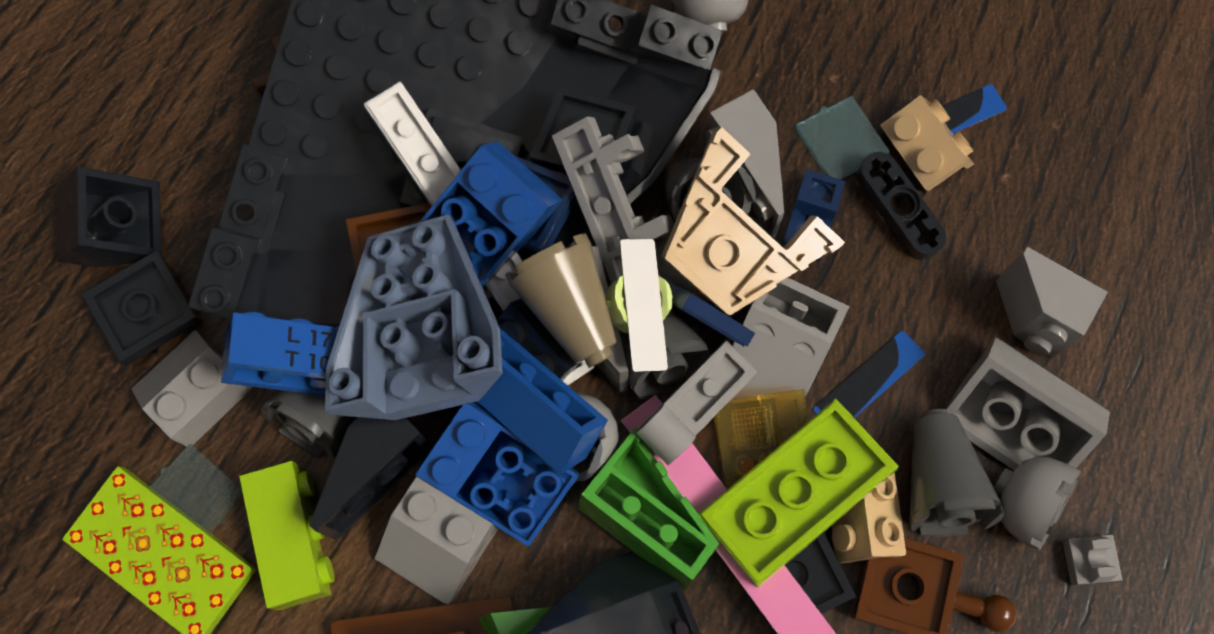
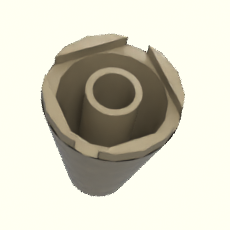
M579 234L573 236L577 245L565 249L562 241L516 265L515 268L518 273L507 272L505 276L511 288L576 364L585 360L588 368L613 356L609 347L615 345L617 340L591 242L586 234Z

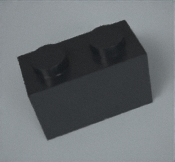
M77 166L58 184V262L107 267L135 263L156 250L162 254L160 182Z

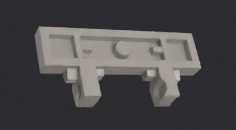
M585 117L552 135V138L594 242L599 248L601 259L612 284L623 275L620 241L624 239H653L655 250L658 252L659 248L656 241L670 236L674 222L671 215H662L644 223L642 216L635 217L618 175L624 173L620 163L628 161L644 152L638 135L630 136V134H627L615 141L610 134L602 137L595 118Z

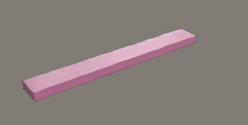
M654 395L624 417L621 421L629 433L635 427L639 429L662 405V402ZM692 443L669 465L646 444L656 460L662 462L668 471V477L683 497L686 496L698 514L727 490ZM713 534L719 543L715 550L777 634H836L785 566L758 588Z

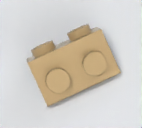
M920 95L880 126L924 189L930 191L961 168L968 169L974 165L968 156L974 150L960 132L953 135L946 126L945 122L950 120V117L937 100L930 103Z
M895 472L832 525V542L835 556L839 563H852L874 558L902 557L906 555Z

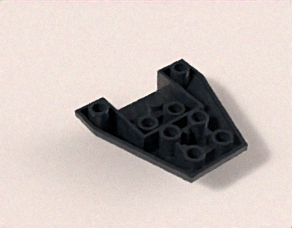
M628 552L595 564L524 634H700V631L679 580L633 552Z

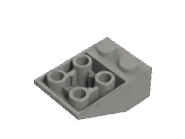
M753 89L710 112L703 154L712 132L717 127L724 128L750 153V156L741 165L752 178L756 192L755 203L752 202L748 215L767 234L775 239L784 215L777 124Z
M787 277L776 284L777 287L754 300L746 316L743 326L753 331L755 335L748 347L746 345L743 347L734 342L732 347L757 373L728 403L735 404L774 399L779 428L788 432L850 306Z

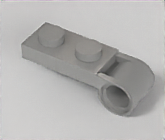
M728 341L723 342L640 426L636 434L669 465L689 447L696 438V435L754 377L757 371Z

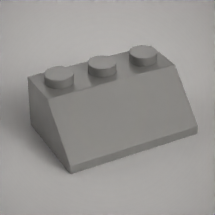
M998 338L993 340L974 364L945 408L948 413L954 414L959 418L972 443L1012 470H1015L1023 461L1033 457H1050L1077 468L1107 435L1110 411Z

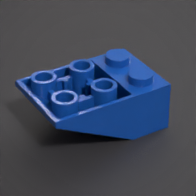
M497 141L479 147L420 222L448 214L452 217L483 288L537 232L563 200Z
M477 401L457 407L423 457L415 474L527 547L531 545L579 477V473L573 468L561 475L558 474L490 412L478 404Z

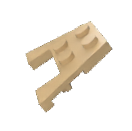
M717 127L711 134L661 258L724 314L730 316L777 287L776 284L795 272L805 270L809 267L808 264L828 252H834L845 242L817 216H810L785 247L780 246L722 192V187L750 156V153L724 128Z

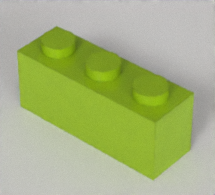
M289 461L239 476L266 608L283 610L332 595L329 583L335 580L334 570L329 557H323L320 539H324L325 535L316 532L309 525L314 514L310 497L315 496V486L308 470L304 471L303 467L293 461Z

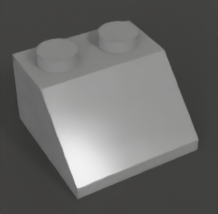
M1029 247L996 280L1014 337L1023 341L1025 347L1031 352L1051 358L1085 335L1108 293Z
M194 330L131 390L144 412L170 439L190 448L253 387L221 383L223 356L197 330Z
M416 477L390 517L375 560L444 604L451 605L498 529L486 519Z

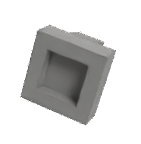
M1113 535L1063 540L1071 586L1123 580Z

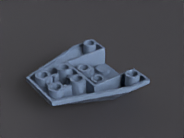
M448 214L369 236L327 363L325 412L330 415L399 420L479 401L503 374L501 333L452 217Z

